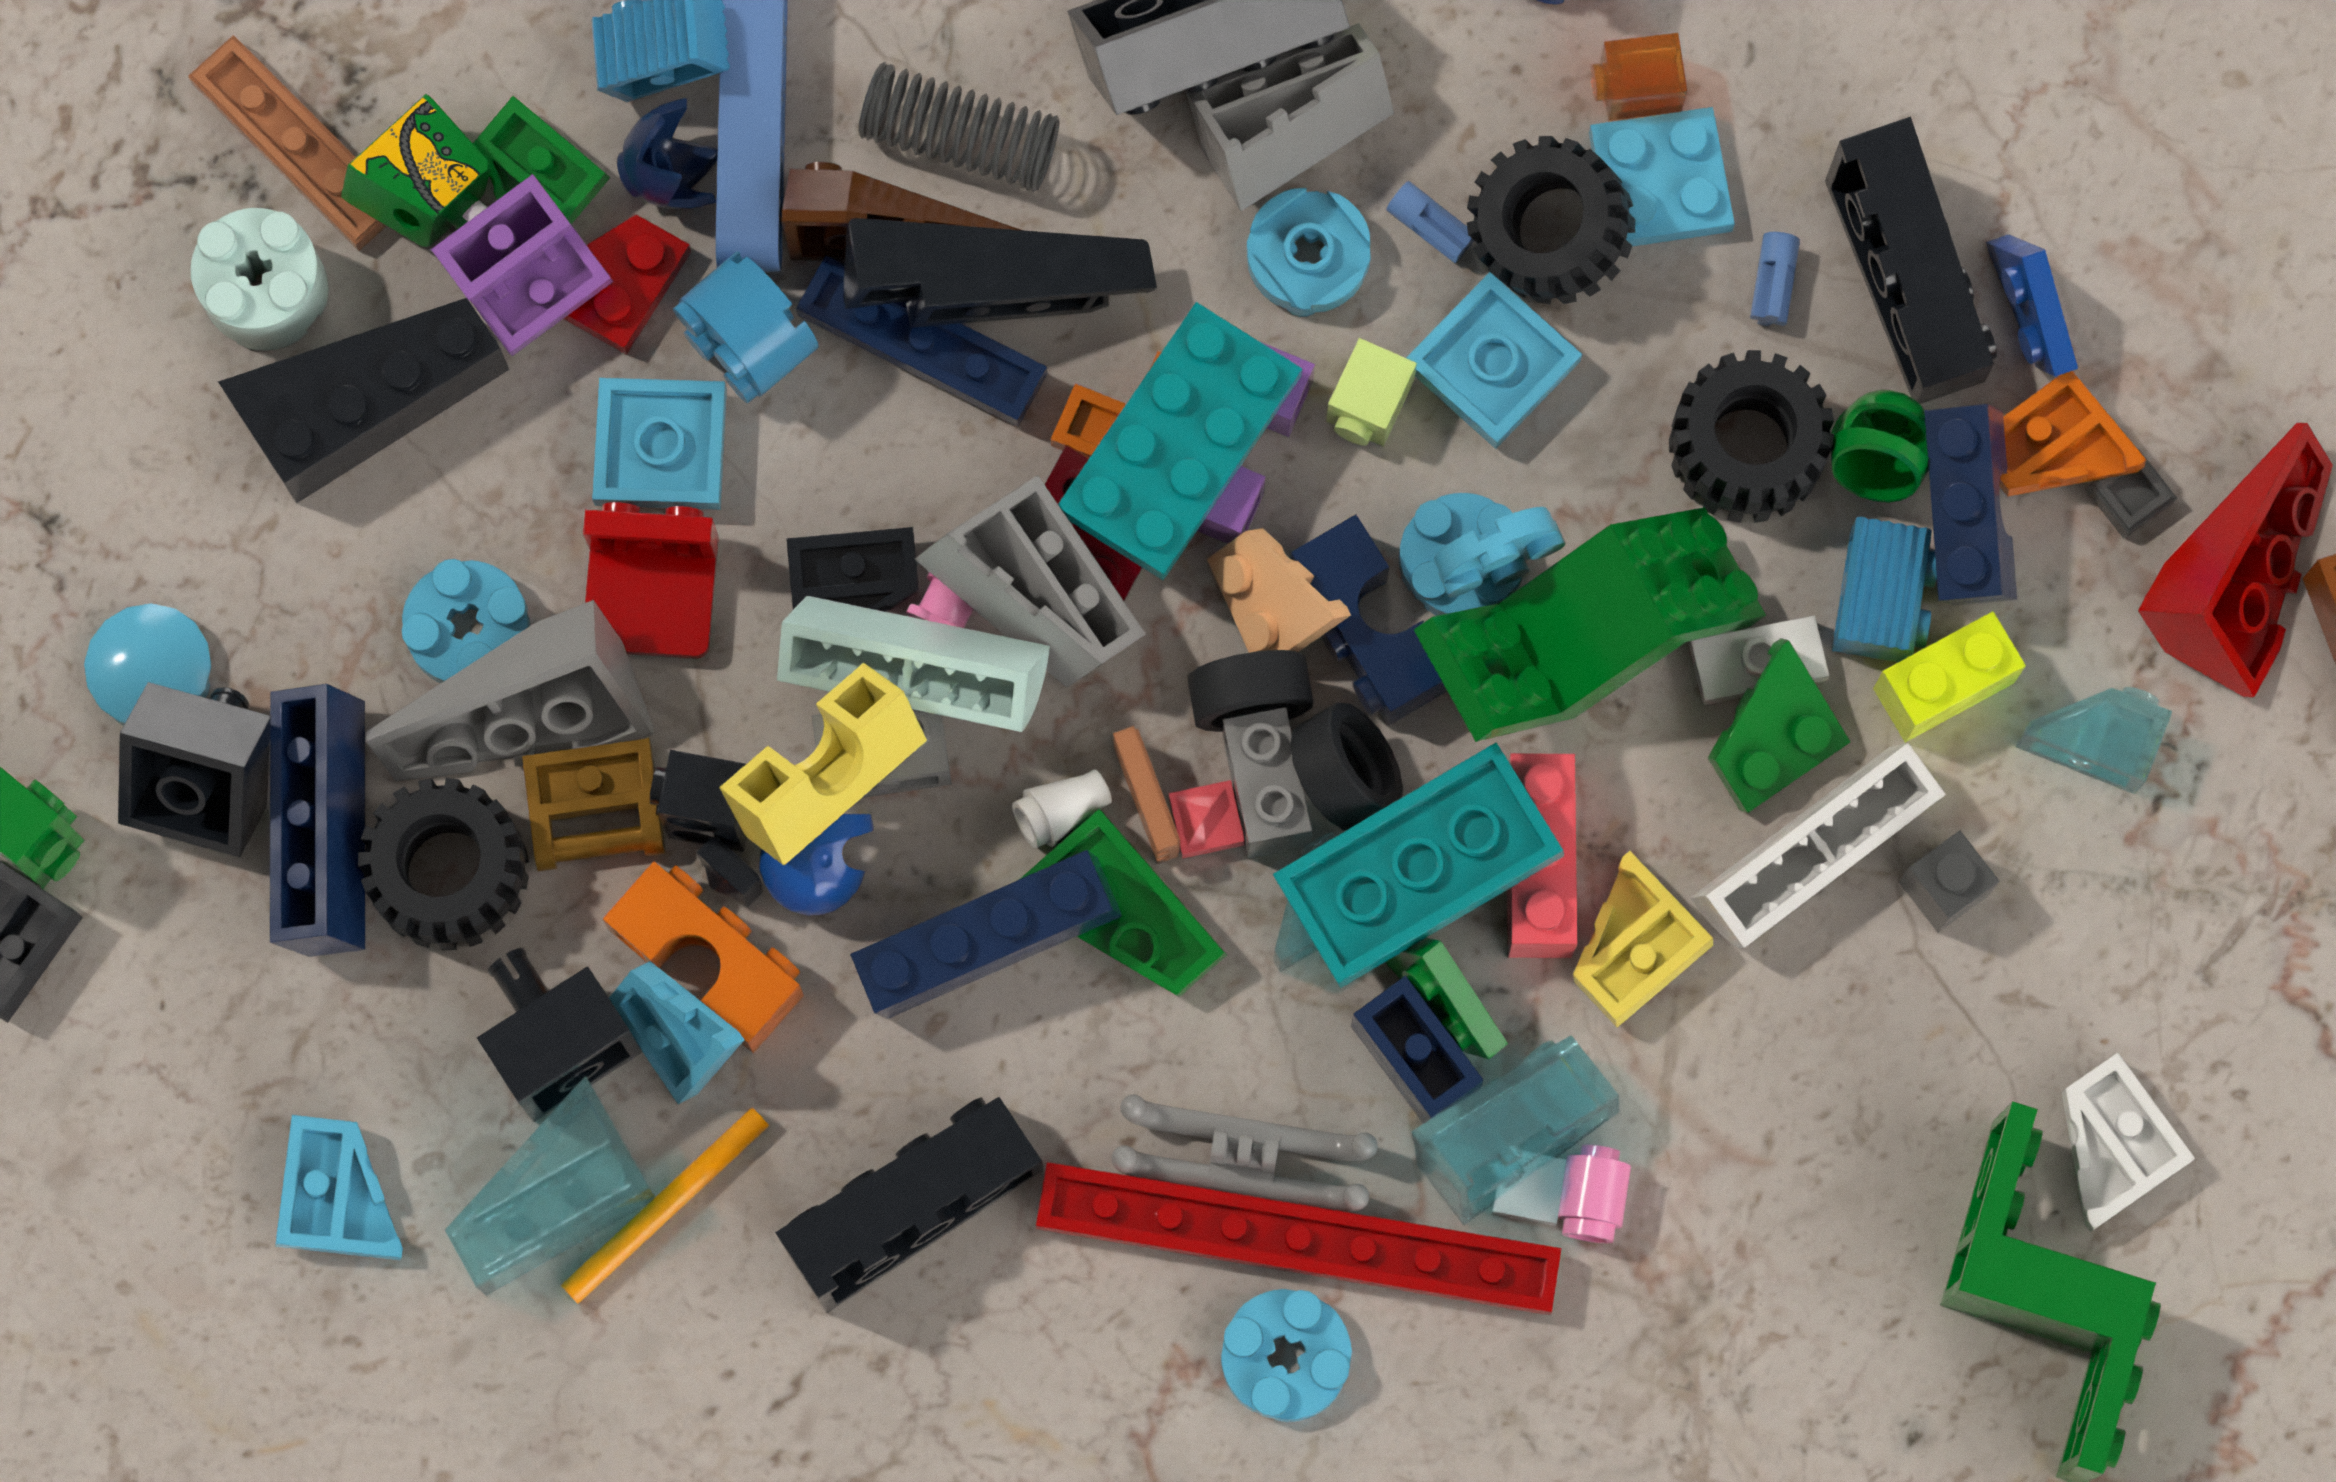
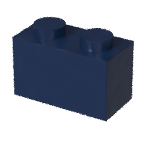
M1406 976L1353 1013L1351 1028L1427 1129H1430L1480 1092L1484 1079Z

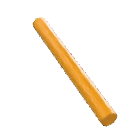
M751 1107L561 1284L562 1288L579 1304L769 1127V1124Z

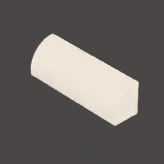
M1909 743L1888 747L1694 894L1690 899L1706 920L1727 941L1738 948H1745L1946 794Z

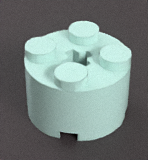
M265 208L237 210L221 217L217 221L208 223L201 229L198 235L197 245L191 260V281L198 300L219 331L236 341L239 345L252 350L263 351L287 347L299 341L308 333L307 329L318 315L321 316L327 304L328 278L324 265L309 236L291 215ZM262 274V284L252 286L251 283L256 281V276Z

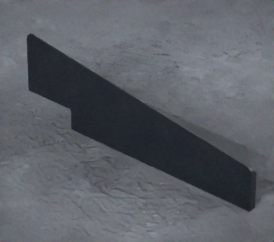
M863 218L851 219L846 229L843 293L845 309L908 301L906 306L910 328L1091 313L1108 307L1109 295L1149 293L1157 288L1150 247L1144 239Z

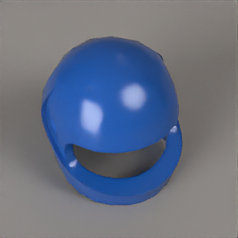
M843 814L786 865H782L761 849L759 870L764 885L772 898L784 908L807 916L824 915L845 905L860 887L865 871L848 867L842 855L843 846L846 841L853 837L874 831L872 815Z

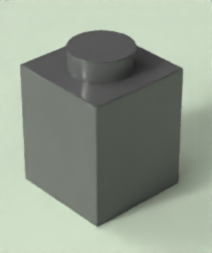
M1961 830L1911 865L1899 881L1900 885L1937 933L1987 898L2000 882Z

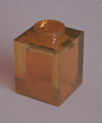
M1678 33L1604 41L1600 62L1591 65V81L1595 101L1605 100L1608 121L1682 111L1687 95V86Z

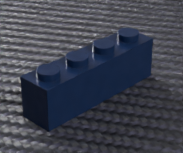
M327 683L271 691L270 943L307 957L365 950V890L361 882L364 879V873L358 867V852H365V844L361 840L365 829V701Z
M1085 850L855 951L850 956L874 1014L889 1019L1120 918L1122 914L1098 857Z

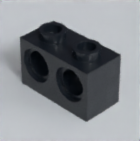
M670 750L667 767H656L650 790V804L656 805V815L659 816L669 839L704 845L711 837H718L731 850L744 852L747 837L740 828L719 787L744 767L746 763Z

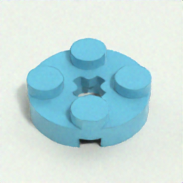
M1294 188L1284 191L1266 202L1254 217L1246 248L1250 276L1258 290L1269 301L1277 306L1286 308L1292 315L1308 317L1315 312H1326L1339 307L1354 296L1362 286L1364 278L1368 273L1371 256L1370 231L1360 211L1349 200L1339 194L1327 191V194L1318 191L1307 192V188ZM1303 237L1308 243H1313L1319 239L1324 244L1319 253L1321 261L1315 264H1311L1308 261L1302 263L1294 258L1298 252L1295 241Z
M1472 493L1448 494L1420 505L1402 535L1399 550V569L1405 586L1409 592L1410 590L1412 591L1416 599L1424 604L1425 609L1438 616L1498 604L1518 589L1522 577L1502 586H1495L1490 577L1484 579L1480 586L1465 594L1448 597L1434 561V556L1442 548L1460 536L1474 529L1477 536H1480L1497 528L1494 520L1511 514V510L1502 504L1493 502L1489 498Z
M1534 507L1508 514L1494 520L1497 528L1480 536H1477L1474 529L1442 548L1434 556V561L1448 597L1465 594L1480 586L1484 579L1490 577L1495 586H1502L1513 582L1530 571L1526 563L1527 560L1540 559L1562 549L1566 543L1546 507Z
M448 559L439 563L433 571L423 576L413 587L405 602L402 614V638L418 667L427 676L440 684L531 626L528 606L516 583L497 567L474 560L460 561ZM468 609L478 611L476 619L483 626L480 633L477 635L468 632L462 640L455 638L453 635L455 634L456 627L451 622L454 615L457 613L464 614Z
M1272 1290L1246 1302L1237 1311L1225 1329L1221 1354L1222 1371L1231 1393L1244 1407L1263 1417L1273 1418L1278 1421H1301L1321 1413L1335 1401L1349 1375L1352 1354L1351 1341L1346 1326L1337 1312L1330 1305L1318 1299L1313 1293L1304 1290ZM1284 1337L1290 1345L1300 1343L1305 1353L1297 1358L1299 1369L1289 1374L1283 1365L1272 1368L1267 1358L1276 1351L1274 1341Z

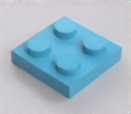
M1713 107L1590 125L1589 138L1592 151L1601 157L1621 179V185L1629 193L1633 206L1629 208V213L1635 218V233H1627L1626 238L1632 247L1733 231L1735 223Z
M1489 272L1406 358L1417 363L1415 377L1491 446L1497 449L1581 362L1583 354Z
M599 378L592 494L594 505L602 506L605 503L620 502L646 508L684 506L696 509L721 510L727 400L725 381Z

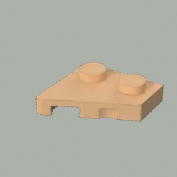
M1263 528L1243 532L1207 559L1249 653L1267 650L1299 652L1351 616L1348 607L1341 600L1328 601L1311 586L1314 575L1299 561H1294L1287 557L1282 545Z

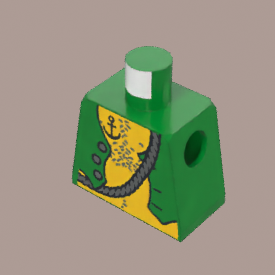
M425 94L347 165L341 198L421 247L432 246L452 226L458 230L488 207L480 199L485 194L491 167L483 154L434 99Z

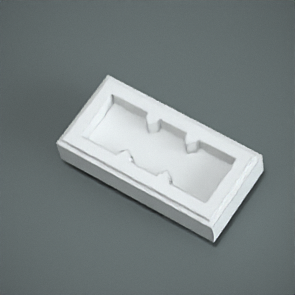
M1815 615L1690 641L1689 647L1702 704L1708 705L1742 698L1747 688L1753 689L1772 657L1767 654L1773 643L1780 638L1791 642L1815 683L1827 681L1829 672Z

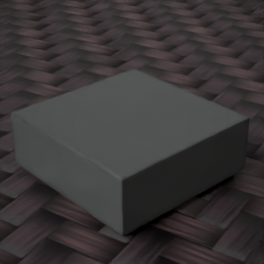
M2147 459L2145 467L2137 473L2095 480L2085 489L2123 539L2171 506L2177 499Z

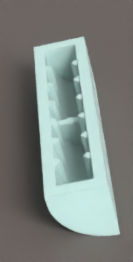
M806 596L782 621L777 681L830 692L864 662L903 690L911 708L914 710L1022 732L1034 713L1041 693L1050 646Z

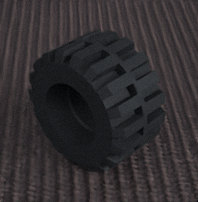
M1539 136L1538 145L1532 146L1526 139L1513 143L1515 154L1506 157L1500 151L1491 159L1497 166L1492 174L1489 176L1481 171L1474 183L1481 188L1479 197L1469 195L1467 209L1474 215V221L1467 222L1468 235L1477 244L1473 248L1477 257L1489 268V272L1513 292L1523 298L1526 295L1530 296L1537 303L1551 304V299L1557 298L1563 304L1577 302L1576 293L1582 291L1589 297L1601 290L1597 282L1605 275L1612 281L1621 271L1614 265L1618 257L1622 256L1628 259L1632 249V245L1626 240L1627 233H1635V218L1629 213V208L1633 206L1629 193L1621 185V179L1601 157L1591 149H1584L1577 141L1565 138L1563 143H1559L1553 136ZM1569 189L1578 193L1583 204V217L1581 225L1571 241L1552 252L1535 253L1528 251L1521 241L1520 224L1529 204L1539 195L1550 190Z
M1747 350L1745 359L1742 361H1737L1734 352L1721 356L1718 367L1713 368L1708 363L1698 371L1695 382L1689 381L1682 393L1669 437V453H1674L1671 466L1676 478L1684 476L1686 480L1683 488L1684 492L1691 500L1700 494L1706 499L1703 507L1713 515H1715L1718 507L1729 510L1727 520L1740 523L1744 514H1753L1754 523L1768 521L1771 512L1776 510L1780 516H1783L1793 510L1798 499L1804 501L1808 497L1822 474L1834 439V434L1830 433L1834 423L1832 408L1824 409L1823 403L1827 395L1820 384L1812 388L1807 384L1811 374L1801 365L1794 372L1785 368L1788 357L1775 353L1772 362L1761 361V350ZM1737 410L1761 412L1773 419L1781 428L1786 439L1787 450L1783 456L1770 463L1758 465L1743 463L1731 457L1721 447L1715 434V423L1724 415Z
M430 778L418 781L420 790L409 793L404 786L393 793L397 802L389 809L381 803L373 812V815L378 820L375 827L365 826L361 840L366 845L365 852H358V867L364 873V879L361 880L364 890L373 902V906L392 929L403 938L407 935L417 945L429 948L430 944L434 943L438 944L442 950H457V942L466 941L470 947L483 942L481 934L492 929L496 935L506 926L502 920L506 913L509 911L516 914L522 904L518 894L520 889L527 890L529 875L525 870V863H529L527 849L520 838L522 836L498 800L495 799L493 801L484 789L474 784L469 789L464 787L459 779L446 778L445 785L437 786L433 779ZM443 833H460L473 838L480 849V863L473 879L463 889L448 896L431 897L418 893L412 887L409 881L410 863L417 849L425 841Z

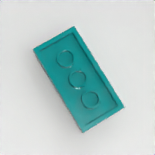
M1195 302L1058 503L1059 507L1071 523L1164 581L1301 378L1303 368L1198 302Z
M1495 742L1275 872L1273 876L1337 984L1342 988L1562 858L1564 851L1498 743Z

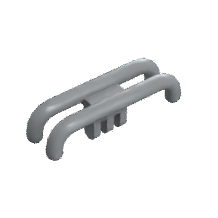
M1135 1094L1126 1096L1121 1102L1120 1111L1131 1123L1160 1131L1213 1139L1210 1165L1137 1152L1130 1146L1122 1145L1117 1147L1112 1154L1113 1166L1120 1173L1128 1176L1343 1212H1355L1363 1209L1368 1204L1369 1192L1361 1184H1352L1350 1186L1330 1185L1275 1176L1274 1173L1278 1150L1337 1160L1363 1161L1369 1159L1376 1153L1378 1148L1376 1138L1370 1133L1365 1132L1357 1135L1336 1134L1171 1107L1145 1101Z

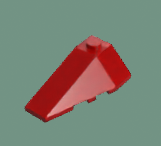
M2296 423L2169 557L2138 609L2139 614L2165 653L2243 697L2254 698L2281 650L2286 628L2277 624L2286 593L2297 594L2302 576L2301 573L2294 570L2301 538L2314 534L2333 467L2308 423Z

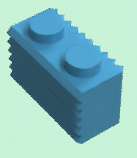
M624 0L612 5L611 14L592 17L597 91L622 101L630 102L728 71L731 67L727 60L730 54L726 49L729 42L725 37L727 29L724 25L726 17L723 14L725 5L722 0Z
M1856 517L1849 534L1832 651L1900 662L1913 654L1914 647L1925 648L1931 623V611L1920 609L1923 587L1934 588L1937 579L1935 549H1930L1931 529L1927 527L1919 528L1915 525L1906 526L1902 523L1894 524L1890 521H1880L1878 519Z

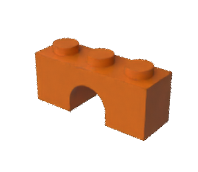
M653 861L604 916L603 921L614 936L646 963L651 961L658 968H661L672 954L685 947L699 946L715 953L720 959V973L716 983L700 1001L739 1031L744 1038L742 1045L754 1053L804 996L800 984L795 981V978L801 973L800 970L775 948L771 947L764 955L746 938L751 934L752 930L728 908L723 906L716 914L698 899L704 891L703 888L681 868L675 865L668 873Z

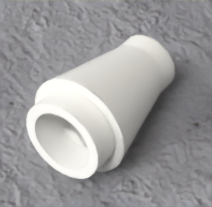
M1094 769L1084 775L1025 789L1023 791V798L1012 803V810L1019 829L1033 848H1038L1044 844L1054 847L1098 809L1111 804L1112 797L1104 778Z

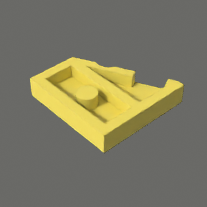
M1631 851L1626 853L1621 859L1615 883L1607 902H1603L1594 923L1595 930L1591 940L1584 947L1573 973L1574 983L1617 1028L1713 946V937Z

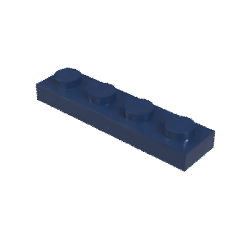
M825 255L796 307L797 316L1019 427L1048 374L1047 366L963 324L910 328L906 306L908 301L845 309L843 298L845 265Z

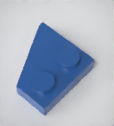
M2010 234L1986 242L1989 255L2019 325L2018 340L2027 362L2034 364L2036 368L2054 377L2078 369L2046 250Z

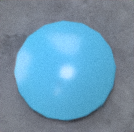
M152 603L127 607L105 620L90 640L84 662L87 688L100 709L112 716L123 726L148 682L204 698L209 693L211 660L208 642L197 624L175 608Z

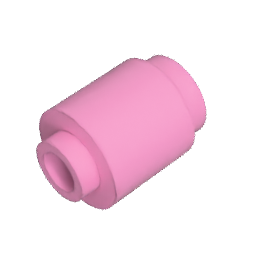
M1582 1145L1580 1155L1567 1156L1558 1218L1564 1220L1563 1236L1595 1243H1613L1615 1229L1622 1228L1631 1172V1165L1619 1161V1150L1598 1145Z

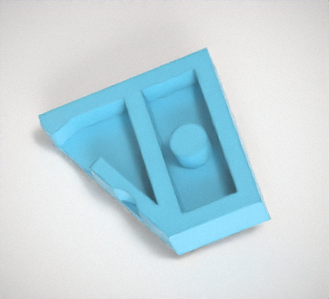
M651 961L631 970L609 997L642 1052L677 1104L698 1095L744 1041L739 1031Z
M292 1115L275 1247L401 1260L403 1247L399 1237H397L385 1204L382 1189L373 1171L357 1122Z

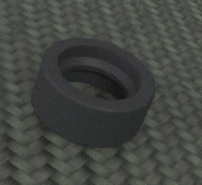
M1267 650L1233 655L1199 666L1188 674V687L1195 726L1205 731L1222 732L1224 719L1286 707L1288 719L1291 720L1313 708V695L1306 657L1296 651Z
M1337 702L1302 722L1293 730L1290 748L1293 765L1300 783L1313 805L1335 826L1346 831L1402 798L1403 783L1401 772L1392 748L1373 721L1352 704Z

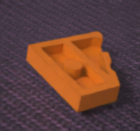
M2073 371L2059 375L2003 416L2008 474H2001L2000 488L2007 497L2137 473L2145 467V457Z

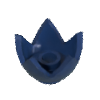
M687 98L660 105L645 114L632 127L625 138L623 151L617 157V169L624 187L633 197L643 198L650 204L671 209L694 208L716 203L713 193L698 192L691 188L716 163L718 149L673 138L678 123L687 110Z

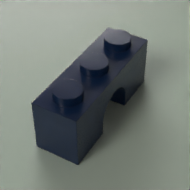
M1989 404L1924 410L1938 599L1951 605L2017 600L2013 538L2005 531L2000 508L2001 474H2008L2003 411Z
M1357 514L1291 552L1290 559L1299 561L1314 575L1311 586L1326 600H1341L1348 607L1351 616L1326 632L1321 638L1337 662L1345 658L1359 678L1352 682V686L1360 702L1370 715L1379 711L1389 726L1447 692L1414 632L1415 628L1424 623L1423 620L1403 632L1385 634L1370 628L1362 619L1358 606L1367 594L1387 583L1389 565Z

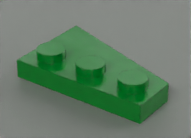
M1100 809L1020 878L1022 879L1085 850L1098 857L1122 917L1076 937L1178 997L1183 995L1228 955Z

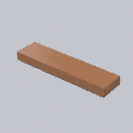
M234 35L188 75L191 83L358 251L365 247L386 227L383 223L341 198L347 165L356 157Z

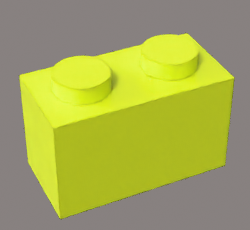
M1994 611L1883 670L1873 690L1906 743L2014 684L2026 665Z

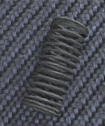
M886 62L879 64L869 84L861 111L858 129L861 139L866 138L867 141L873 139L875 143H880L885 139L888 147H893L899 143L901 151H907L912 146L915 156L925 151L928 160H931L939 155L942 164L949 162L952 158L955 168H959L965 163L968 172H972L978 167L981 176L988 175L992 170L995 180H999L1005 175L1008 185L1015 183L1018 179L1022 189H1031L1032 192L1039 190L1046 176L1056 145L1060 125L1058 115L1054 117L1052 113L1046 115L1040 125L1042 113L1040 110L1034 113L1025 139L1021 161L1011 178L1013 158L1020 143L1028 116L1027 106L1021 108L1018 114L1007 159L998 173L999 156L1005 144L1015 111L1014 102L1007 105L998 131L994 154L984 170L986 151L991 142L1001 110V98L995 99L992 104L984 129L980 152L971 165L972 149L986 113L988 95L986 93L980 97L972 120L967 147L958 161L959 144L967 127L975 99L974 89L967 92L958 118L953 145L944 158L945 142L953 125L961 99V86L955 87L951 94L943 120L940 140L935 150L931 153L932 137L943 112L948 93V82L941 83L930 114L926 138L918 149V135L930 107L935 88V79L931 77L925 84L915 117L913 133L909 141L904 145L905 130L918 99L922 75L921 73L914 75L903 107L900 127L895 138L891 141V129L905 94L909 72L907 68L902 70L897 79L890 101L886 126L878 137V130L889 103L895 77L894 64L887 65Z

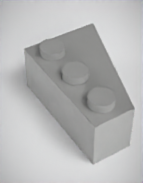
M1359 23L1334 33V38L1323 46L1312 49L1294 48L1276 55V60L1264 68L1254 71L1238 69L1218 77V82L1206 90L1187 93L1201 148L1240 211H1243L1394 114L1380 53Z
M1038 475L947 533L915 558L918 563L1006 637L1050 646L1046 670L1067 688L1146 635Z

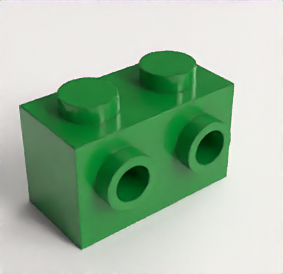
M0 767V855L43 889L51 879L57 882L65 877L80 857V852L77 849L85 840L70 826L77 819V816L64 805L63 801L36 779L26 788Z

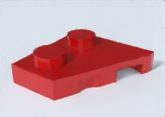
M637 214L587 244V247L614 282L564 318L569 323L626 355L692 252L690 244Z

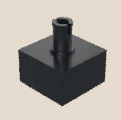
M148 682L120 731L118 824L240 858L267 807L271 716L248 710L249 702L246 697L232 688H217L208 699Z
M517 948L506 955L518 972V979L513 978L501 958L497 959L488 968L490 976L494 977L516 1012L478 1036L477 1039L517 1102L532 1121L536 1122L641 1054L642 1050L588 966L549 991L526 956L527 953L524 948Z

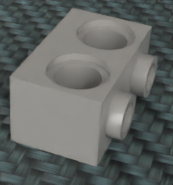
M1286 707L1223 720L1222 738L1248 859L1309 847L1311 845L1312 827L1304 790L1293 765L1290 748L1292 733Z

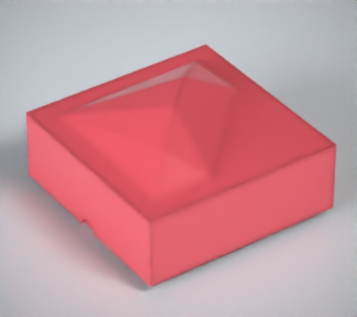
M1231 780L1169 793L1174 825L1180 838L1182 859L1245 845Z

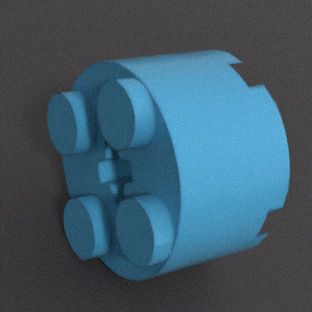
M737 251L681 297L679 304L673 308L677 318L687 328L683 334L691 346L706 361H709L714 356L727 371L723 375L725 380L745 403H749L756 396H763L819 348L818 341L805 320L796 328L792 325L791 321L794 317L789 307L793 304L781 289L754 261L747 256L742 259L740 252Z

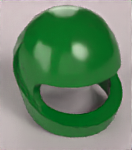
M1884 389L1876 390L1859 397L1836 420L1831 434H1834L1831 462L1833 476L1842 487L1860 498L1885 503L1902 501L1917 491L1929 471L1925 412L1916 400L1901 392Z

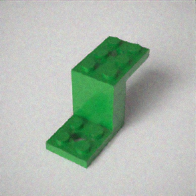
M1703 507L1610 524L1502 602L1433 616L1415 628L1414 632L1475 742L1574 719L1685 642L1749 628L1765 617L1766 613L1758 601V590L1755 583L1746 572L1739 568L1726 545L1727 536L1723 527Z
M2012 1101L1992 1122L1940 1305L2091 1352L2056 1478L2069 1482H2089L2103 1475L2107 1466L2115 1468L2118 1463L2126 1431L2116 1426L2124 1403L2132 1405L2138 1393L2143 1375V1366L2134 1364L2142 1339L2150 1341L2153 1336L2160 1314L2161 1303L2152 1301L2156 1282L2006 1236L2008 1229H2015L2024 1203L2025 1193L2015 1190L2018 1177H2022L2026 1167L2032 1168L2043 1134V1130L2033 1127L2038 1109Z

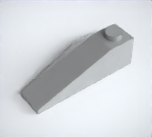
M592 600L532 624L366 731L365 741L394 780L402 781L472 772L478 762L514 758L515 766H523L522 756L644 739L653 735V725L623 642L595 601Z

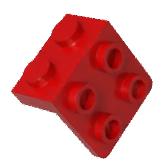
M620 502L605 503L602 505V510L585 509L583 536L590 550L585 603L592 600L595 601L622 640L627 654L699 659L708 653L719 535L713 517H703V511L692 507L674 506L666 508L665 514L640 513L638 506Z

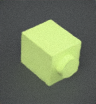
M1359 338L1328 403L1326 422L1335 425L1334 431L1352 443L1366 446L1369 441H1372L1384 447L1414 383L1417 363Z

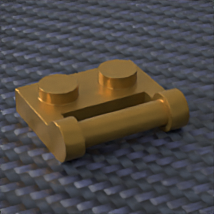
M649 738L522 756L533 851L538 872L558 869V862L643 850L646 856L665 854L662 822L659 816L656 815V805L650 804V790L655 767L652 744ZM639 808L640 826L554 838L552 820Z

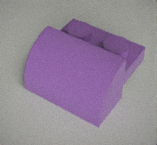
M533 174L431 249L511 356L521 351L614 282Z

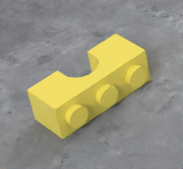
M864 662L816 703L823 717L824 731L819 745L808 758L793 765L771 747L767 746L719 787L744 835L782 865H786L927 741L904 691Z

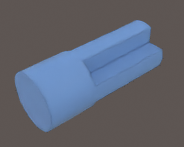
M1407 181L1399 189L1386 208L1387 212L1454 263L1460 260L1465 251L1474 242L1468 235V229L1465 224L1410 181Z
M1767 232L1763 235L1750 319L1758 320L1757 324L1769 327L1771 324L1780 326L1787 324L1800 239L1792 234Z

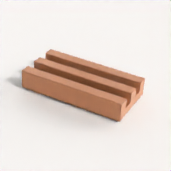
M1132 726L1113 733V748L1157 864L1178 857L1180 838L1139 730Z

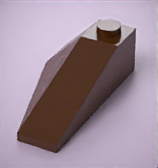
M813 162L807 164L805 169H790L782 208V224L791 260L823 261L825 255L836 261L845 262L846 229L849 221L853 218L1021 230L864 174L842 170L840 165L830 162Z

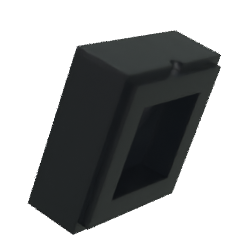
M711 837L696 852L702 866L705 867L709 886L716 892L742 901L747 907L762 894L763 884L759 875L718 837Z

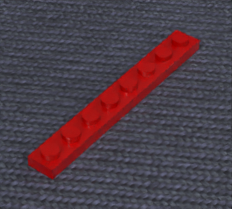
M1050 1162L1046 1163L1036 1221V1229L1544 1315H1551L1562 1250V1248Z

